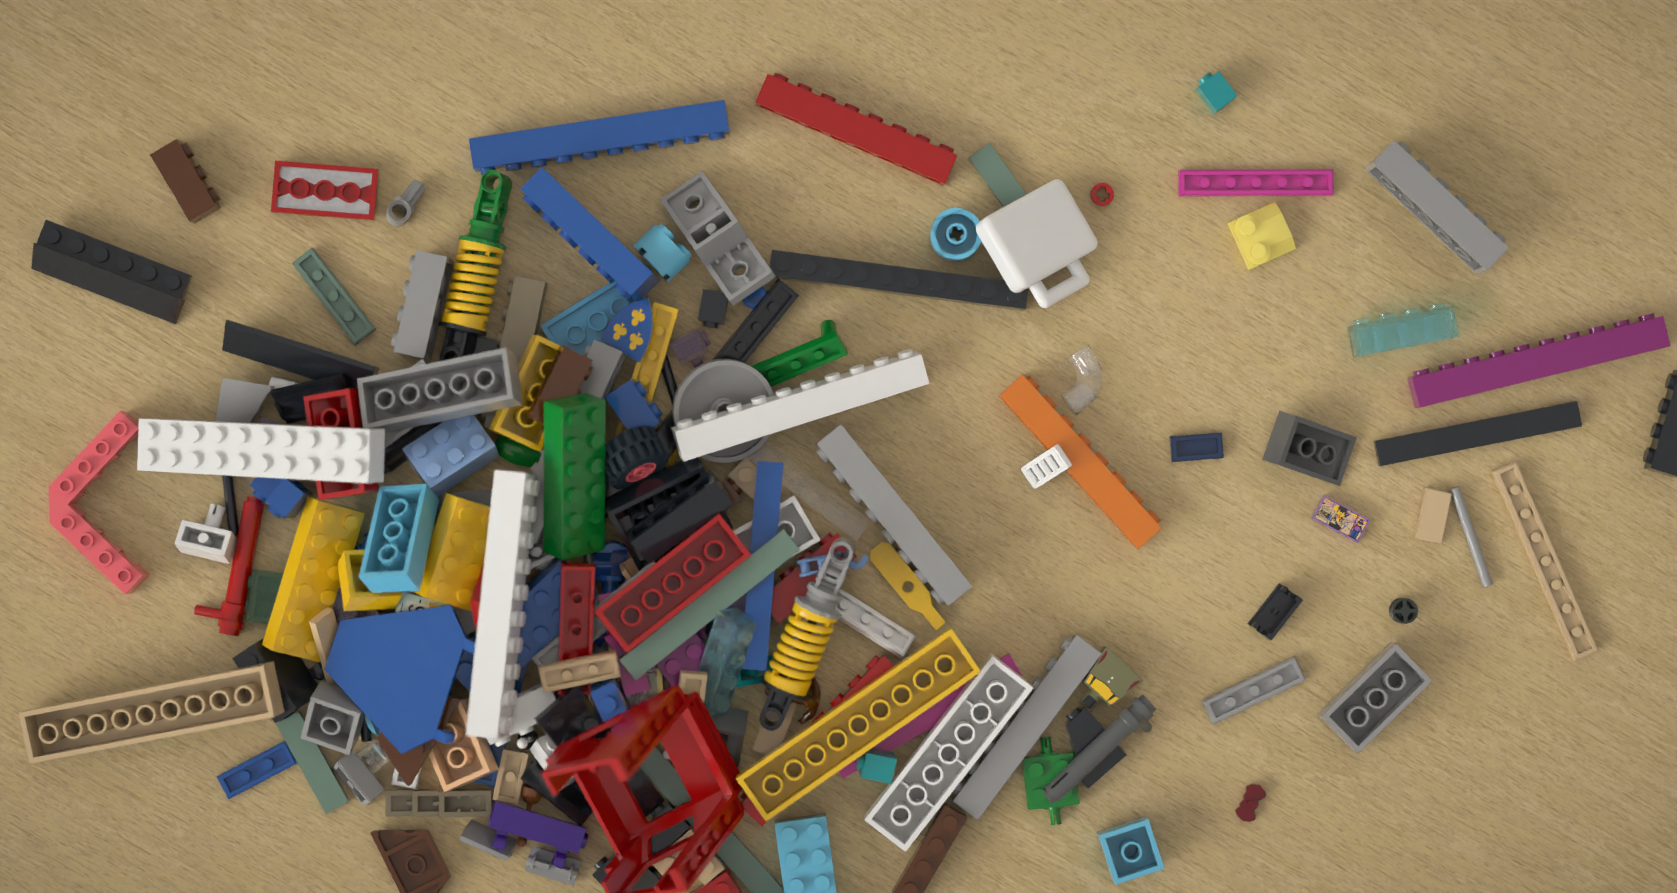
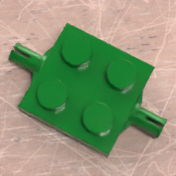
M1051 736L1046 737L1047 747L1045 737H1041L1042 753L1033 757H1024L1022 760L1028 810H1049L1051 825H1055L1054 815H1056L1057 825L1062 824L1060 809L1065 806L1080 804L1078 785L1059 802L1056 800L1053 804L1042 792L1045 790L1044 787L1074 759V753L1052 752Z

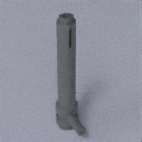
M1143 694L1139 698L1135 697L1130 702L1132 704L1130 707L1121 710L1118 713L1119 717L1044 787L1045 790L1042 793L1052 804L1056 800L1059 802L1132 732L1136 733L1140 728L1144 732L1151 731L1152 725L1149 720L1154 716L1152 713L1157 709Z

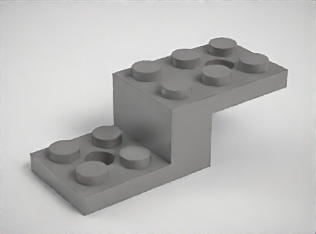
M703 171L660 199L732 306L776 277ZM700 201L696 208L689 209L692 202ZM739 268H746V271L742 275H735V272Z

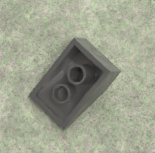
M1279 411L1262 460L1340 486L1356 437Z

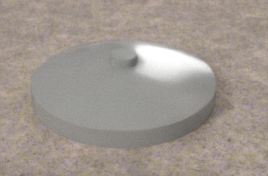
M733 359L708 361L693 369L680 383L673 401L672 414L674 426H677L678 421L691 418L694 421L702 418L701 415L706 412H723L731 404L741 403V405L751 403V399L754 397L766 395L767 398L773 396L774 393L763 375L744 362ZM770 434L700 457L719 463L739 461L761 448Z

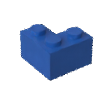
M256 477L249 485L254 489L253 494L261 501L266 502L270 506L268 510L279 519L281 517L284 519L294 518L305 505L307 496L311 497L313 495L310 490L296 479Z

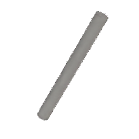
M1460 486L1452 488L1450 492L1452 493V498L1482 586L1492 585L1493 583Z

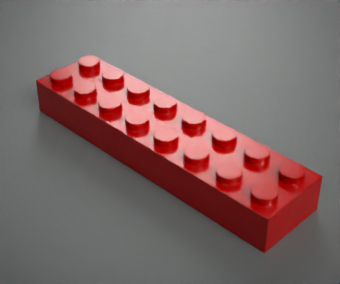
M561 563L558 661L592 655L594 563ZM591 683L577 686L583 694H591ZM569 688L557 690V693L563 694Z

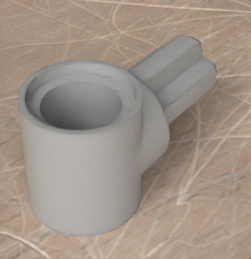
M413 180L402 196H396L390 203L385 214L386 220L390 225L401 227L407 223L415 211L414 204L425 191V186L421 182ZM393 208H401L405 213V217L397 219L392 215L391 210Z

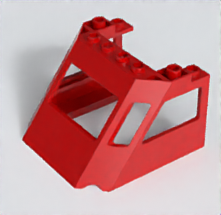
M677 685L558 745L545 760L548 766L541 773L553 795H557L571 777L574 776L606 834L609 843L612 845L616 855L605 868L607 876L601 882L605 893H681L689 891L744 816V807L738 798L742 787L736 779L740 772L699 693L685 694L681 687ZM616 724L605 738L596 739L591 737ZM661 741L691 800L648 821L626 780L632 777ZM689 817H694L693 835L654 855L651 854L652 836ZM681 851L655 887L630 891L648 867Z

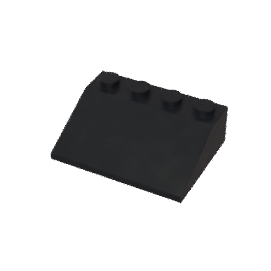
M699 457L687 461L682 460L605 498L607 512L639 571L648 563L630 543L627 531L706 473ZM726 511L721 513L722 518L733 529ZM678 545L673 546L671 549H669V550L666 552V554L669 553L671 550H673V549H674L676 546H678Z

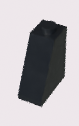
M1077 706L1066 716L1068 720L1065 722V726L1075 757L1105 730L1084 706L1081 709ZM1118 745L1082 779V783L1089 789L1127 754Z

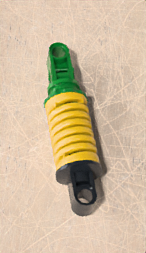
M488 170L482 175L478 196L474 204L473 218L469 219L468 223L470 225L468 235H459L458 253L460 254H457L455 257L458 263L453 265V270L456 273L451 275L453 282L448 286L451 292H448L446 295L448 302L444 304V312L441 316V321L438 323L439 326L446 329L439 361L453 359L456 354H458V358L472 355L476 337L487 335L485 323L488 322L489 318L478 313L489 314L491 311L490 307L484 304L490 305L493 303V298L486 296L487 294H495V289L489 285H496L497 279L491 277V275L498 276L500 270L493 267V265L499 266L502 264V255L507 248L499 243L501 233H504L505 228L502 226L507 214V205L512 189L511 179L496 170ZM499 178L500 183L498 187L494 189L493 184L495 180Z

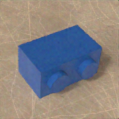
M630 379L605 397L627 430L640 426H651L654 428L663 422L660 417L663 415L661 409L655 402L651 404L646 397L648 391L640 380L636 382L635 379Z

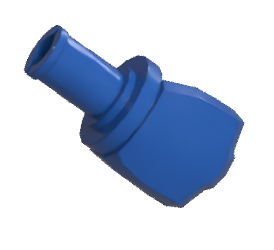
M606 541L603 551L593 553L595 580L602 583V595L617 590L618 583L625 581L619 564L627 560L628 550L624 544H620L618 541Z

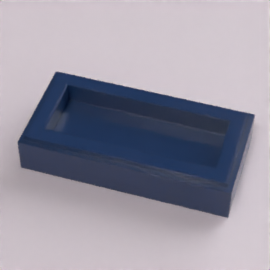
M1222 432L1170 436L1171 462L1224 458Z

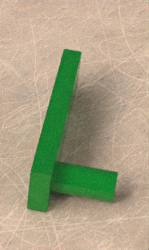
M825 320L820 325L821 337L752 365V367L761 373L770 387L844 357L848 355V352L836 331L835 322Z

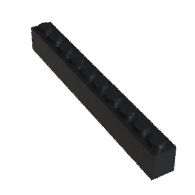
M772 250L770 269L776 276L775 279L1018 311L1026 309L1028 288L1020 293H1014L1009 289L1005 280Z

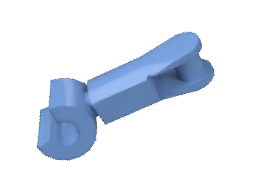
M847 549L845 554H841V551L835 553L839 557H846L849 554V550ZM828 554L796 561L797 564H800L801 569L799 577L818 574ZM869 554L863 555L859 562L851 559L848 567L852 569L864 567L869 560ZM817 560L819 570L811 571L810 561Z

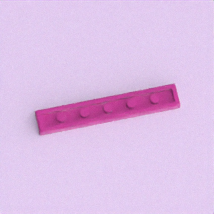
M1333 169L1178 171V197L1334 195Z

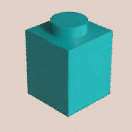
M1219 71L1214 75L1209 72L1198 81L1200 86L1196 89V92L1213 114H1216L1238 96Z
M871 748L857 758L856 769H859L858 772L861 778L891 784L897 758L892 752Z

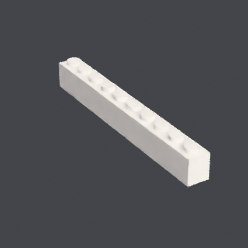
M913 349L898 352L897 357L891 359L881 357L873 361L874 364L864 367V364L850 367V372L830 373L824 376V380L818 382L808 380L800 383L801 387L793 390L790 387L782 388L775 392L776 395L767 398L766 395L757 396L751 399V403L741 405V403L731 404L723 412L709 411L702 414V418L694 421L691 418L678 421L677 426L671 429L679 457L683 461H687L927 385L929 380L922 354L913 351Z

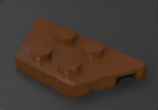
M448 697L439 725L440 729H444L461 701L459 697ZM382 732L377 737L379 744L408 786L414 781L437 742L436 739H432L401 754Z
M374 830L370 832L400 893H439L451 877L429 830Z

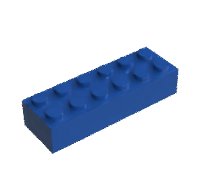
M543 167L520 189L525 194L522 199L537 213L542 210L544 213L541 217L555 231L561 228L562 231L559 234L574 249L579 245L581 248L577 252L592 266L597 263L599 266L596 270L610 283L615 280L617 282L615 288L628 301L632 298L636 301L642 300L660 281Z
M555 558L527 584L529 588L527 601H523L522 610L526 613L524 627L520 628V638L523 639L522 652L518 653L517 664L520 665V670L558 635L561 563H568L566 560ZM594 590V601H595V600L597 599V596H596V592H595V590ZM477 633L472 635L469 639L476 641ZM464 650L459 664L460 669L457 670L455 677L471 692L475 654Z

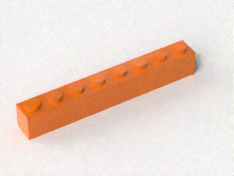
M1021 375L999 395L1000 399L1047 450L1057 444L1061 447L1072 463V466L1066 469V472L1136 549L1142 547L1161 529L1158 524L1161 521L1151 509L1147 512L1140 505L1144 501L1134 490L1129 492L1123 486L1126 481L1117 471L1112 474L1106 467L1109 463L1099 452L1094 454L1089 448L1091 442L1082 433L1077 435L1071 428L1074 426L1073 422L1065 414L1060 416L1054 410L1057 405L1047 394L1043 397L1037 391L1040 386L1030 375L1027 378Z

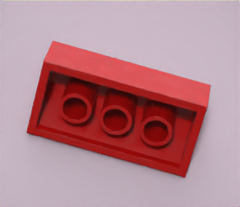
M348 388L303 397L308 426L363 428L358 388ZM316 480L319 500L378 492L379 490L378 482L357 483Z

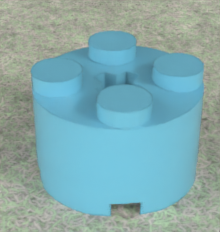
M950 208L941 212L931 227L930 242L932 248L941 258L947 261L960 262L970 258L981 244V239L976 232V225L980 221L974 214L961 208ZM952 229L963 233L960 236V241L950 238Z
M661 223L658 226L654 224L632 246L639 250L638 253L669 283L691 262L689 258L692 254L679 242L675 244L672 241L675 236Z

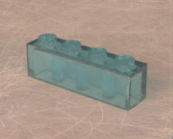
M1445 303L1431 305L1429 306L1430 311L1421 313L1419 308L1405 310V316L1395 317L1394 313L1379 315V321L1369 322V318L1354 320V325L1347 327L1353 357L1459 337L1453 306L1446 308Z
M737 608L717 611L698 671L707 673L704 705L710 716L728 711L757 624Z

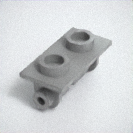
M532 846L530 855L527 858L525 871L572 886L575 885L582 861L566 856L564 866L561 868L551 863L554 852Z

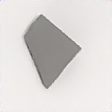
M222 378L215 421L253 423L254 418L263 410L261 404L266 396L271 394V390L275 389V386Z

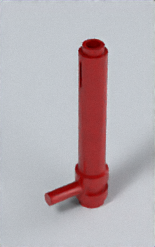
M247 496V501L243 503L225 601H222L221 609L196 605L194 609L195 615L219 619L218 626L220 627L219 633L239 636L240 630H243L244 627L242 619L243 615H246L247 605L245 603L264 504L257 497Z

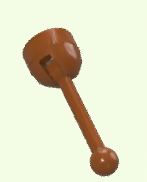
M523 784L522 799L527 803L526 809L531 811L532 805L538 803L542 796L529 785ZM519 837L516 843L519 847H523L526 845L527 840L524 837Z

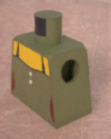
M1106 646L1100 651L1102 654L1082 680L1090 689L1080 700L1090 710L1101 699L1111 707L1143 681Z

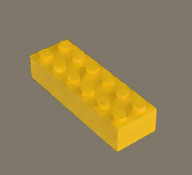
M307 496L262 642L263 646L275 652L320 662L309 621L326 607L333 609L335 614L341 594L338 562L343 550H354L365 513L354 508Z

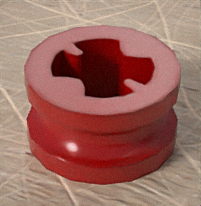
M1106 183L1095 185L1090 193L1092 201L1098 206H1106L1114 198L1113 188ZM1100 187H1104L1105 192L1109 193V199L1104 198L1105 202H1100L1099 197L1095 196L1096 190L1100 191Z

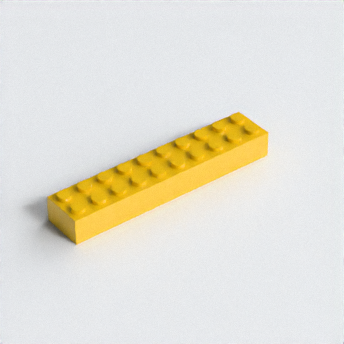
M949 627L736 776V779L767 822L975 677L981 670L954 631Z

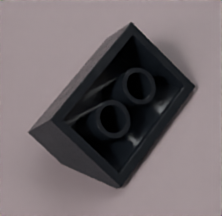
M261 639L232 659L238 668L274 661L284 707V713L271 717L277 723L309 703L318 683L312 677L300 657L272 651L262 645L263 639Z

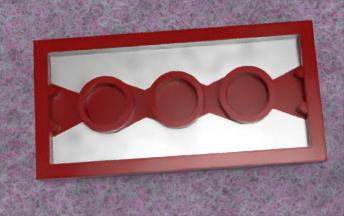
M275 160L271 212L375 221L379 169Z

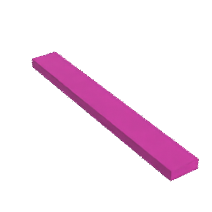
M1009 653L1000 658L1002 662L1022 676ZM969 681L878 743L873 749L891 752L933 728ZM857 759L839 771L842 778L859 770L856 769Z

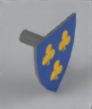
M649 298L635 301L624 307L613 317L601 337V340L641 363L648 349L653 331V312Z

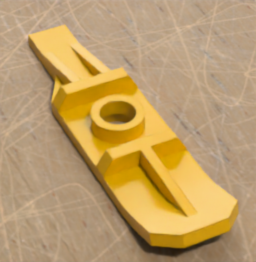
M881 542L870 551L871 562L907 606L912 610L922 613L935 630L946 623L945 620L932 606L930 592L892 545ZM910 581L913 583L911 591L904 590L903 585L905 582Z

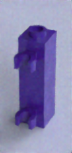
M497 800L494 802L487 824L488 827L497 829L492 844L494 848L504 849L508 833L557 847L551 863L561 868L564 866L567 851L579 854L580 848L584 849L588 840V834L585 833L586 828L584 826Z

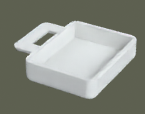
M1054 179L986 216L976 225L978 236L1009 289L1014 293H1020L1029 288L1042 308L1054 305L1089 284L1090 277L1079 259L1095 250L1098 241L1062 180ZM1067 266L1072 276L1047 290L1042 280Z

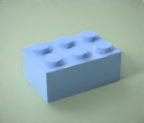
M474 415L446 420L402 448L406 459L424 484H428L437 497L500 457L496 445Z

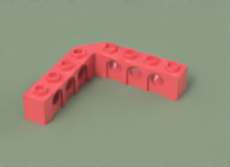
M119 411L49 486V521L62 536L124 594H132L150 574L139 564H134L122 552L123 549L116 547L103 535L105 532L102 529H97L85 518L86 514L75 505L85 495L84 491L96 478H101L105 468L114 459H118L121 456L120 452L132 440L135 441L138 438L139 423L128 412Z

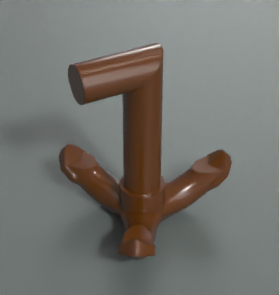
M815 677L811 679L810 688L812 689V695H808L806 700L792 699L791 701L792 703L809 708L803 713V717L798 720L800 724H804L812 719L819 707L821 690ZM765 687L764 689L766 696L769 695V692L771 690L768 687Z

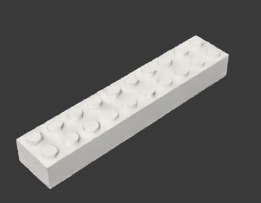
M144 418L139 419L137 470L377 483L384 481L385 429Z
M494 470L467 719V736L499 739L509 737V732L512 733L514 729V717H511L512 706H515L517 702V691L514 690L515 680H518L520 674L517 656L518 653L522 652L523 639L520 638V628L524 627L526 613L522 610L523 601H527L529 591L528 585H525L526 575H529L531 571V559H528L529 548L532 549L534 544V533H531V526L537 517V507H534L535 496H538L540 490V482L537 480V475Z

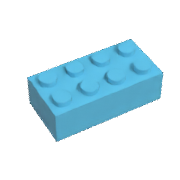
M428 484L379 486L359 578L372 593L420 591L439 499Z
M826 813L775 820L774 825L784 893H837Z

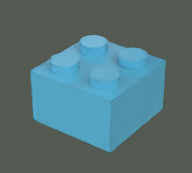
M1146 816L1097 832L1112 881L1115 885L1165 869L1149 819Z

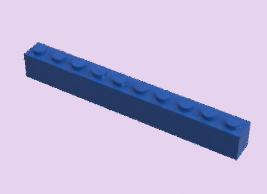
M721 100L469 138L473 169L483 175L488 170L506 168V171L520 170L521 165L531 164L533 168L543 167L547 165L546 161L557 160V164L572 162L573 157L582 156L583 160L598 158L597 154L608 152V156L623 154V150L632 148L633 152H642L649 150L648 146L659 145V148L673 147L674 142L684 141V144H695L700 142L699 138L709 137L710 141L721 140L725 138V134H730L725 101Z

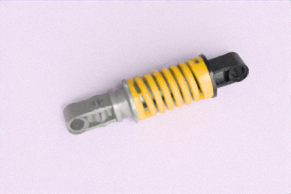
M838 538L832 543L816 577V582L810 581L808 583V591L805 596L795 597V603L792 608L795 614L788 617L790 623L785 625L784 629L786 632L781 634L782 641L777 643L778 650L773 653V657L776 660L769 662V666L773 670H767L761 678V682L771 689L760 714V724L766 730L773 731L782 725L792 699H807L808 689L812 683L811 679L814 678L815 670L818 669L819 661L823 657L822 653L827 648L826 643L830 641V633L834 631L833 623L840 620L842 616L835 609L837 602H840L843 597L838 591L843 584L848 572L847 568L854 553V545L847 538ZM843 545L848 548L849 554L846 557H839L835 553V547ZM774 711L778 714L779 719L774 722L769 721L765 713Z

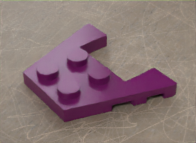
M697 633L656 664L669 684L661 692L675 685L678 686L680 670L700 671L711 656V653ZM611 634L603 637L610 649L616 650L617 657L624 653V650Z

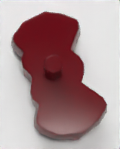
M1250 784L1246 786L1243 800L1235 810L1236 815L1242 821L1251 822L1256 819L1254 810L1259 805L1258 801L1266 797V792L1260 785Z

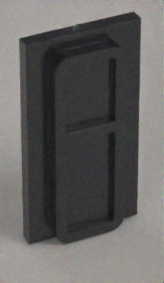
M341 373L272 389L271 395L280 417L289 424L307 420L303 397L351 387L344 374Z
M442 422L413 427L384 449V474L394 471L407 461L402 448Z
M536 759L532 761L520 779L578 825L582 826L593 810L577 781L562 789L557 795H553L541 774L544 769Z

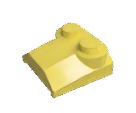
M1275 202L1227 223L1248 270L1296 249L1293 236L1282 212Z

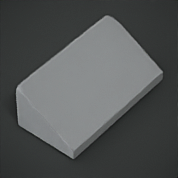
M353 751L350 755L346 754L332 767L363 806H367L384 790L382 785Z
M473 820L469 821L460 837L462 842L505 861L510 858L516 845V839L507 836L503 850L494 848L492 844L497 831Z

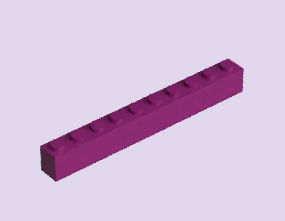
M1654 313L1639 316V322L1630 324L1629 319L1613 323L1614 328L1605 330L1603 325L1588 329L1589 334L1580 336L1579 331L1563 335L1564 340L1555 342L1554 338L1538 341L1539 346L1530 348L1529 344L1513 347L1514 353L1506 355L1504 350L1488 353L1489 359L1480 361L1479 356L1464 359L1465 365L1455 367L1454 362L1439 365L1440 371L1430 373L1429 368L1415 371V377L1408 378L1414 408L1433 405L1669 347L1671 345L1664 317L1655 318Z

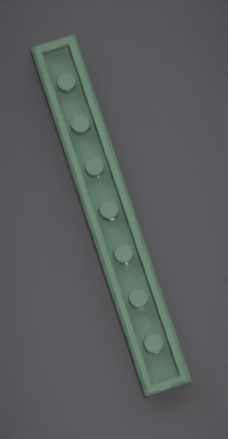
M783 529L740 565L619 659L632 677L637 680L800 549Z
M655 747L640 765V768L676 808L690 801L691 798L675 767ZM694 817L687 818L688 823L694 828ZM731 832L716 854L751 893H782L784 888L741 840Z

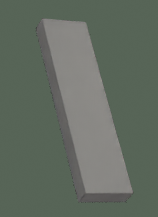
M1293 656L1202 700V703L1214 725L1305 681L1306 678L1296 657Z

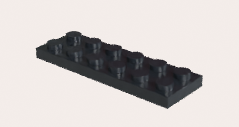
M577 686L570 687L534 718L556 747L603 723L600 715ZM606 728L591 737L596 739L605 738L611 730ZM640 767L629 780H626L645 817L665 801Z

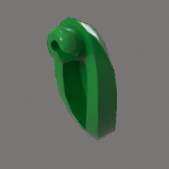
M500 436L495 442L499 455L508 462L518 466L532 467L535 462H539L542 456L540 451H535L505 436Z

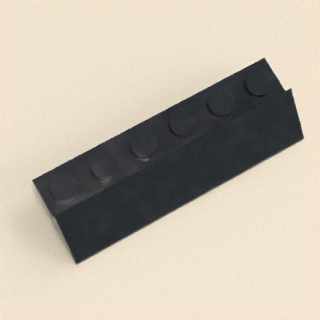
M45 220L38 241L33 244L31 269L173 324L177 323L185 302L183 298L192 275L49 220Z
M226 320L222 351L315 380L343 373L351 388H358L357 379L377 375L379 367L237 322Z

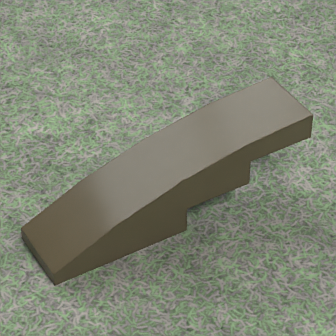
M443 789L385 790L386 817L490 816L491 790L455 789L446 792Z

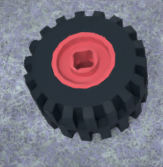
M651 426L631 428L616 435L605 444V476L613 488H628L660 472L668 463L669 455L656 430Z

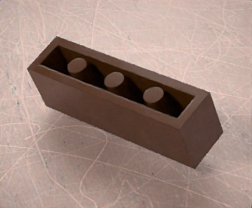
M943 803L895 884L892 893H924L966 822L967 816L947 803Z

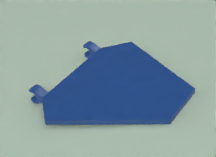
M452 605L340 620L324 670L401 754H404L432 739H436L444 744L454 742L456 734L440 729L439 725L463 652L466 650L475 654L476 641L467 638Z

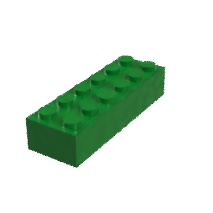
M588 393L544 401V552L561 560L605 549L606 400Z

